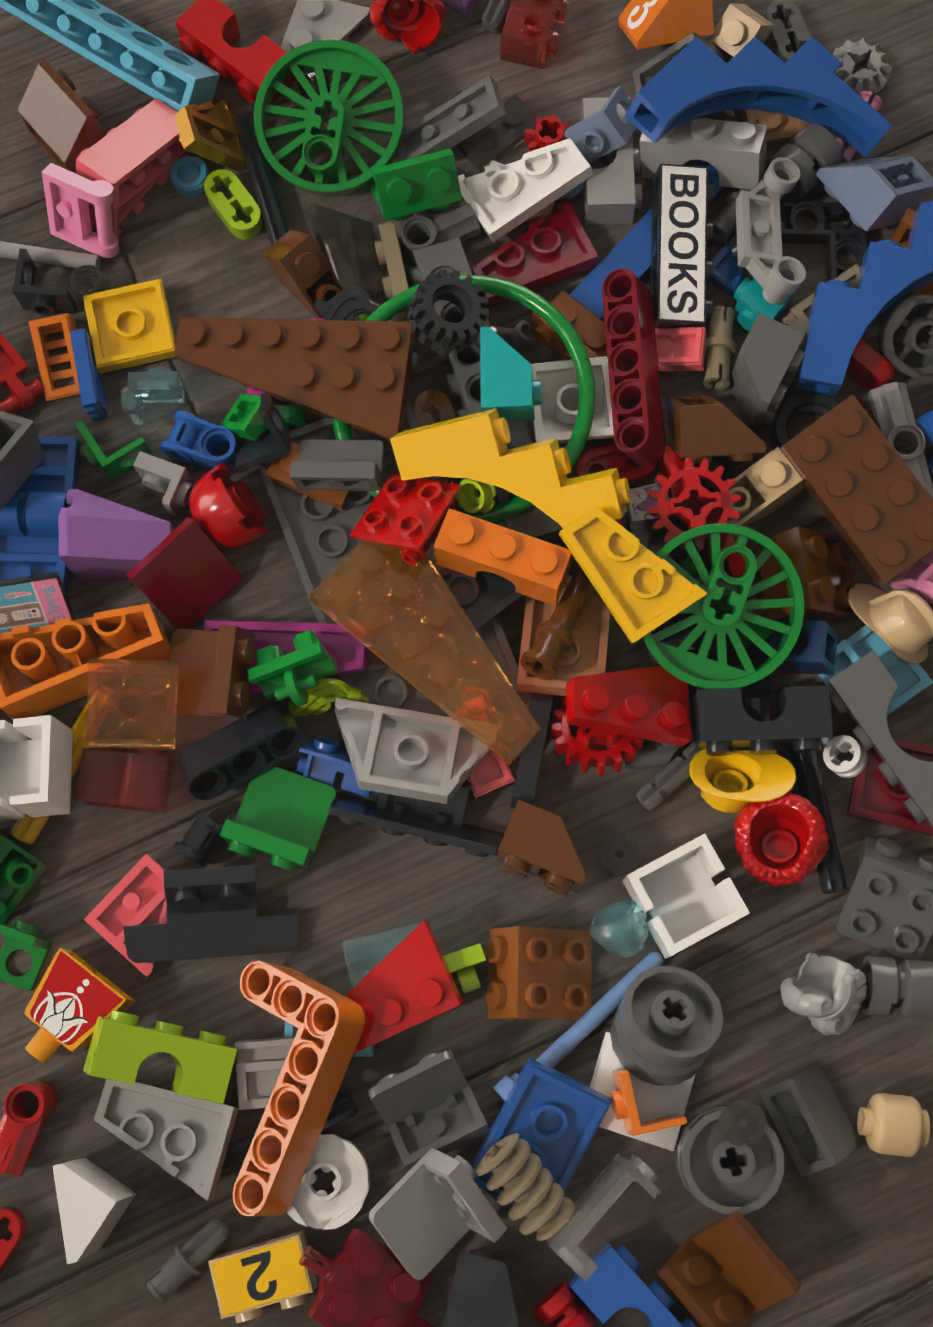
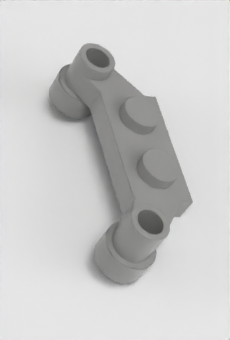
M783 157L774 159L766 170L764 179L750 191L741 190L736 199L738 266L745 267L762 286L765 300L773 305L782 304L789 294L797 291L806 277V270L800 261L793 257L782 256L780 201L785 194L792 191L800 178L798 166L790 159Z

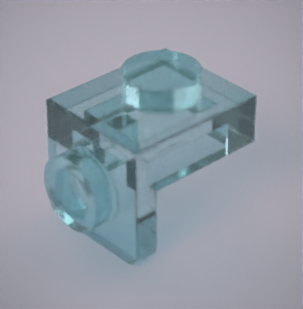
M163 367L152 368L149 372H128V387H122L121 390L122 409L124 412H128L135 425H143L144 403H184L185 387L178 371H172Z

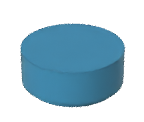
M192 155L177 159L170 169V179L175 191L188 198L198 197L205 193L204 182L210 172L204 160Z

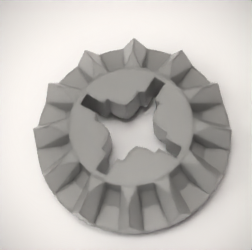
M863 37L858 42H851L847 39L843 46L835 48L832 55L842 63L835 74L849 85L852 90L858 95L864 91L873 92V95L883 89L889 79L892 67L889 66V54L880 51L879 43L872 46L865 43ZM862 60L868 61L866 68H862L854 75L852 74L855 63L858 64Z

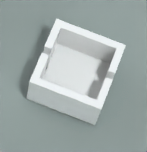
M52 715L13 719V725L6 720H0V821L23 819L25 814L31 817L70 814L73 730Z
M706 834L637 869L622 880L641 916L648 912L653 919L648 921L646 925L665 959L750 914L730 877L716 886L711 878L721 873L725 868Z

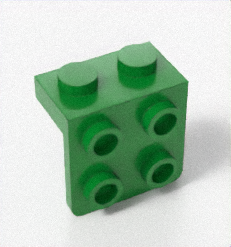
M451 148L372 169L375 182L370 185L371 192L385 221L389 219L394 221L406 220L412 217L414 213L427 209L433 211L444 210L450 207L452 203L462 200L454 153Z
M272 766L251 778L235 821L226 819L220 836L230 843L228 850L253 859L255 852L271 857L269 864L281 870L294 873L296 867L309 871L330 816V804L337 793L330 785Z

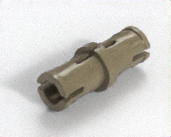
M724 306L712 307L708 339H706V367L703 385L708 389L712 388L713 380H715L714 390H724L730 385V361L736 349V344L732 340L735 311L731 307L726 309V316H723Z

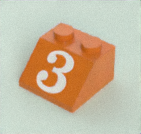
M631 0L618 17V24L637 50L678 42L692 32L701 37L713 35V0Z

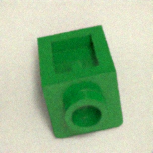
M240 394L220 425L229 429L238 443L247 440L256 441L258 436L268 429L260 415L261 396Z

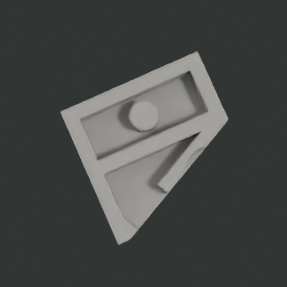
M297 0L281 48L288 53L292 49L312 41L332 39L349 42L348 36L361 24L366 27L370 23V8L339 0Z

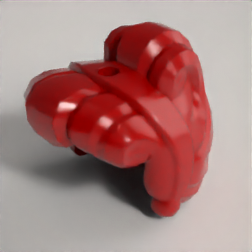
M374 0L375 2L371 5L370 20L377 33L387 41H397L400 39L413 54H418L420 49L429 48L442 34L444 18L446 16L445 5L442 0Z

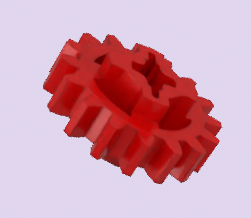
M686 458L682 470H679L673 463L667 467L669 478L657 475L654 481L661 489L660 491L649 490L647 497L656 501V505L649 507L646 512L647 515L658 517V521L652 526L653 531L664 528L667 532L663 539L665 544L684 532L674 526L669 518H678L686 524L687 531L706 525L705 518L710 512H716L717 510H721V514L716 523H726L727 520H737L740 513L731 509V505L739 502L741 495H730L729 489L736 481L734 478L726 481L720 478L724 467L719 466L714 472L708 470V459L704 458L697 468L693 467L691 458ZM700 479L713 485L717 492L711 493L700 483ZM681 480V494L677 498L665 500L669 488ZM690 495H694L696 502L708 503L700 508L697 515H693L690 508L684 509V507H679L686 503ZM709 534L691 538L698 552L703 550L704 540H708L710 543ZM683 544L678 546L680 551L685 550Z
M566 697L562 699L561 710H554L551 739L556 740L555 752L557 754L566 753L567 766H571L577 761L580 762L581 773L586 774L591 766L596 767L599 776H604L605 767L610 765L618 773L622 768V759L632 764L635 761L636 750H642L644 739L574 726V732L577 736L573 738L569 729L570 725L567 724Z

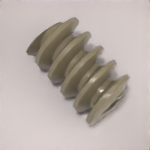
M513 1133L501 1139L485 1153L482 1160L476 1166L475 1173L478 1176H482L492 1171V1176L486 1182V1188L493 1191L501 1186L504 1187L497 1197V1202L502 1206L512 1201L515 1202L508 1212V1217L511 1220H517L523 1216L526 1217L519 1226V1231L522 1235H528L537 1231L536 1240H547L568 1223L573 1216L575 1206L571 1199L564 1197L561 1185L553 1182L552 1173L546 1168H541L542 1162L540 1157L530 1153L531 1148L528 1141L519 1139L520 1135Z

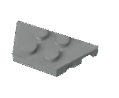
M336 698L335 701L336 717L358 787L362 790L447 804L499 740L501 730L499 725Z

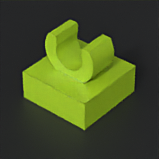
M481 943L444 955L451 974H458L464 994L481 988L474 968L486 963Z

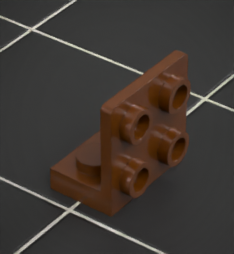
M738 1211L730 1213L688 1237L657 1273L701 1327H745L755 1313L795 1295L801 1287L800 1283L790 1273L786 1264L773 1253L757 1234L753 1225Z

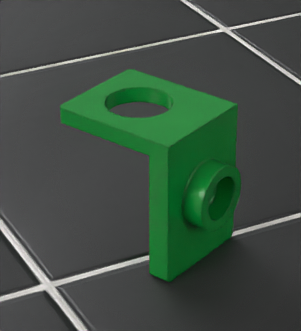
M81 420L75 424L86 441V444L81 446L80 449L93 469L101 464L111 481L134 469L133 465L138 454L131 460L122 462L130 454L141 451L153 456L144 438L140 437L106 458L83 421Z
M17 919L13 927L0 923V934L7 936L0 951L1 981L27 991L33 990L53 943L38 936L41 928ZM18 950L26 951L32 959L30 970L23 976H14L8 969L9 957Z

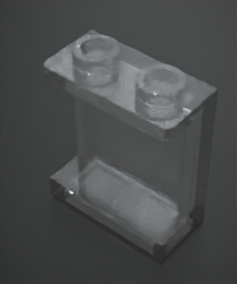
M618 1153L574 1203L575 1211L568 1223L558 1233L547 1239L549 1247L586 1282L598 1268V1265L592 1254L580 1244L581 1240L632 1182L636 1181L647 1193L656 1199L662 1193L653 1184L659 1176L635 1154H632L627 1159Z

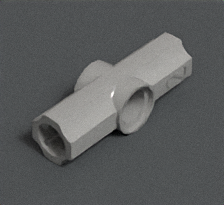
M905 382L884 384L870 390L868 397L875 424L892 446L893 440L896 439L903 440L909 445L910 454L904 455L898 451L896 452L933 499V485L923 452L925 436L916 425Z

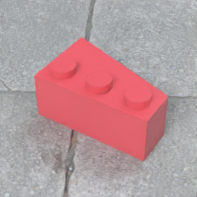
M157 98L145 107L137 109L129 119L117 128L109 130L104 138L92 147L84 149L76 158L77 175L91 181L105 180L112 184L114 200L111 203L113 231L117 238L122 233L121 229L118 228L119 224L131 211L139 214L145 207V203L141 199L154 184L162 187L170 178V169L177 159L188 156L191 153L183 148L179 140V131L174 117L177 111ZM89 203L91 226L97 229L94 204Z

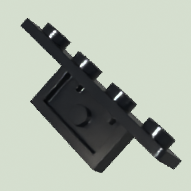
M468 782L462 784L447 804L380 793L378 802L337 793L329 809L330 815L338 816L340 821L349 825H363L366 823L381 827L383 832L390 835L403 836L410 834L422 837L423 841L430 845L447 846L450 844L465 848L467 853L478 857H488L490 854L498 856V849L504 837V834L501 832L463 823L472 783Z

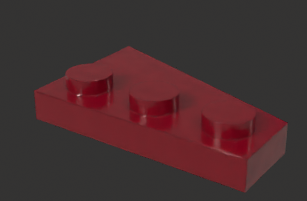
M566 197L556 205V211L544 220L539 217L529 225L528 232L514 242L507 241L472 268L473 275L496 277L511 281L534 291L596 267L598 265V255ZM481 293L482 297L487 296L488 308L510 300L495 294Z

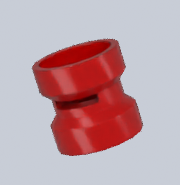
M563 1281L548 1292L531 1310V1313L538 1322L548 1327H593L597 1321L587 1307H580L575 1300L576 1293L567 1281Z

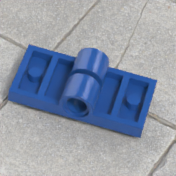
M38 436L44 459L0 512V581L59 572L67 594L69 568L59 558L58 515L61 508L71 506V503L67 504L66 501L68 490L77 489L81 443L77 437Z

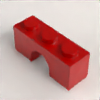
M197 0L175 21L180 37L179 45L182 50L194 59L199 58L208 67L220 73L219 80L224 81L226 79L249 103L256 101L257 93L264 77L271 67L287 53L265 35L250 47H232L241 37L234 11L219 0ZM293 72L282 81V84L288 88L297 80ZM275 92L270 105L281 96L279 93Z

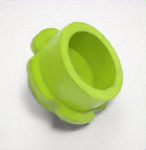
M468 478L463 479L459 483L462 488L456 498L462 509L469 513H477L479 511L486 513L493 508L495 504L493 498L496 496V487L494 485Z

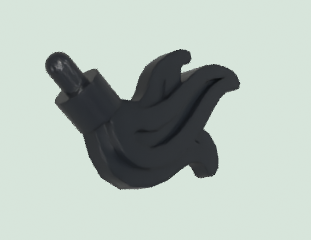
M356 286L345 288L329 301L323 302L320 299L315 301L317 312L325 316L323 320L353 321L355 316L359 314L370 316L382 305L371 299L368 292L363 288Z

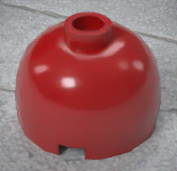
M221 463L204 474L195 483L190 493L189 508L193 516L191 519L197 523L215 545L226 549L242 548L269 532L268 527L260 526V523L265 521L266 517L249 487L243 480L235 484L228 477L234 471L229 466Z

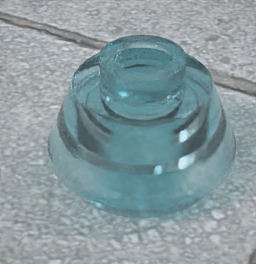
M633 900L613 903L595 915L592 920L590 934L610 954L620 955L621 957L633 956L643 949L644 942L648 937L647 912L644 913L640 905Z

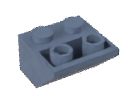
M913 156L863 158L823 167L816 173L817 177L824 183L826 192L832 198L839 200L850 213L849 216L852 222L866 232L900 223L907 208L917 211L921 202H924L933 192V178Z

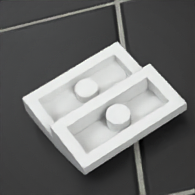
M606 1032L590 1088L610 1097V1092L616 1091L612 1071L625 1068L613 1051L610 1033ZM629 1072L640 1122L673 1114L684 1115L695 1075L678 1085L657 1086L639 1080ZM611 1104L599 1127L674 1151L681 1125L633 1136L626 1133L623 1119H616Z

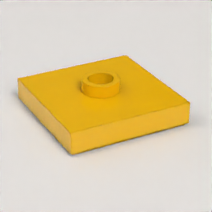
M162 279L83 296L96 366L100 374L175 357L176 340Z

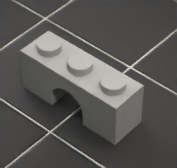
M583 98L580 121L602 110L609 98ZM617 104L618 116L622 122L627 124L628 119L625 118L626 111L620 104ZM637 127L627 144L603 156L611 164L604 168L592 169L593 175L585 180V225L632 224L635 208L642 207V184H635L634 173H639L640 149L633 148L632 138H637L638 136Z
M696 118L676 127L655 144L642 133L640 138L641 178L653 179L660 164L685 165L689 160L698 159L707 161L716 168L719 174V186L751 190L761 182L765 169L768 125Z

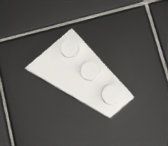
M569 138L525 153L521 160L503 166L495 163L484 167L485 172L468 178H465V175L462 174L458 176L463 200L470 203L477 220L492 242H495L591 177L593 172L589 163Z

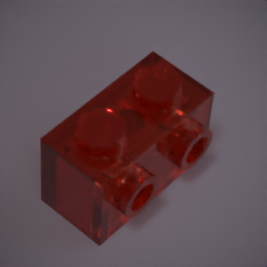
M511 0L501 33L500 60L545 70L548 56L556 55L560 40V31H556L558 22L565 23L570 0Z

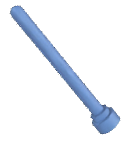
M650 952L536 1060L553 1069L619 1007L628 986L640 973L655 966H662V955L658 952ZM516 1072L510 1078L505 1075L493 1087L504 1102L519 1076Z

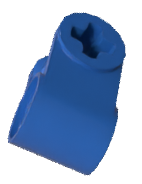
M176 411L174 415L176 423L167 441H162L159 446V450L180 463L194 465L207 471L212 470L221 463L229 466L234 471L230 475L238 471L235 467L238 442L229 429L202 420L189 412ZM230 447L223 456H213L218 448Z

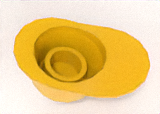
M733 749V754L709 756L707 755V750H701L694 755L689 764V775L694 784L701 789L702 798L712 808L723 813H739L750 802H767L783 797L792 789L796 781L795 768L787 759L774 753L754 755L751 754L750 750Z

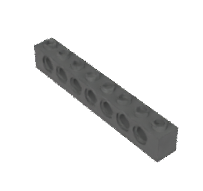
M459 237L413 251L414 267L409 268V275L413 286L420 284L422 280L425 281L427 275L432 272L436 276L439 270L442 269L447 270L448 276L451 275L453 270L461 271L460 275H472ZM438 300L434 303L435 312L447 322L462 321L463 315L453 303L445 300ZM487 318L486 321H485L486 324L484 325V327H490V328H491L490 323H489L488 318ZM480 333L469 347L466 345L465 349L457 352L454 347L450 354L443 353V345H440L435 352L439 362L446 361L450 373L445 374V380L451 398L458 397L462 409L457 411L458 418L482 412L481 401L472 397L475 393L481 391ZM466 356H473L479 361L475 364L467 365L460 360ZM524 421L507 422L511 438L510 443L506 444L507 449L532 444ZM495 486L496 496L493 500L495 504H498L517 495ZM535 505L531 506L527 512L518 513L507 519L495 522L496 525L552 544L560 542L561 539L558 533L562 530V527Z

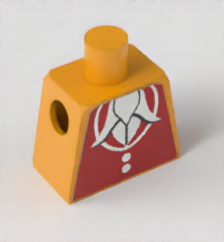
M60 948L25 1009L24 1014L26 1017L40 1027L25 1049L45 1064H47L61 1044L71 1052H83L90 1046L98 1016L110 1018L112 1010L125 1013L136 1000L72 950Z

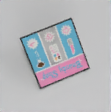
M59 572L0 581V633L10 632L12 627L29 625L33 628L55 624L54 620L71 617L73 620H76Z

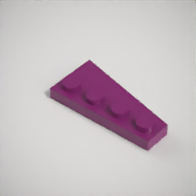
M205 620L204 630L219 631L220 625L237 626L254 633L255 656L252 668L256 666L257 650L272 645L278 646L284 652V655L295 651L293 642L295 636L307 630H313L321 639L324 648L334 658L338 667V673L323 679L368 670L371 627L366 624ZM250 682V696L263 693L257 684Z

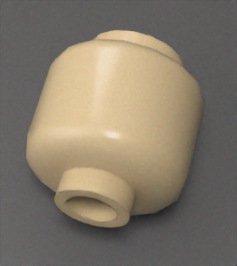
M877 1093L871 1097L867 1107H860L857 1128L859 1135L866 1137V1142L872 1152L913 1157L920 1147H926L928 1143L930 1118L927 1110H922L921 1105L914 1097Z

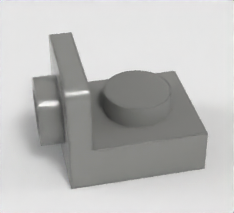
M139 451L133 466L143 479L142 484L152 490L165 492L162 504L169 514L177 517L181 507H187L190 503V493L194 487L192 484L193 480L185 467Z

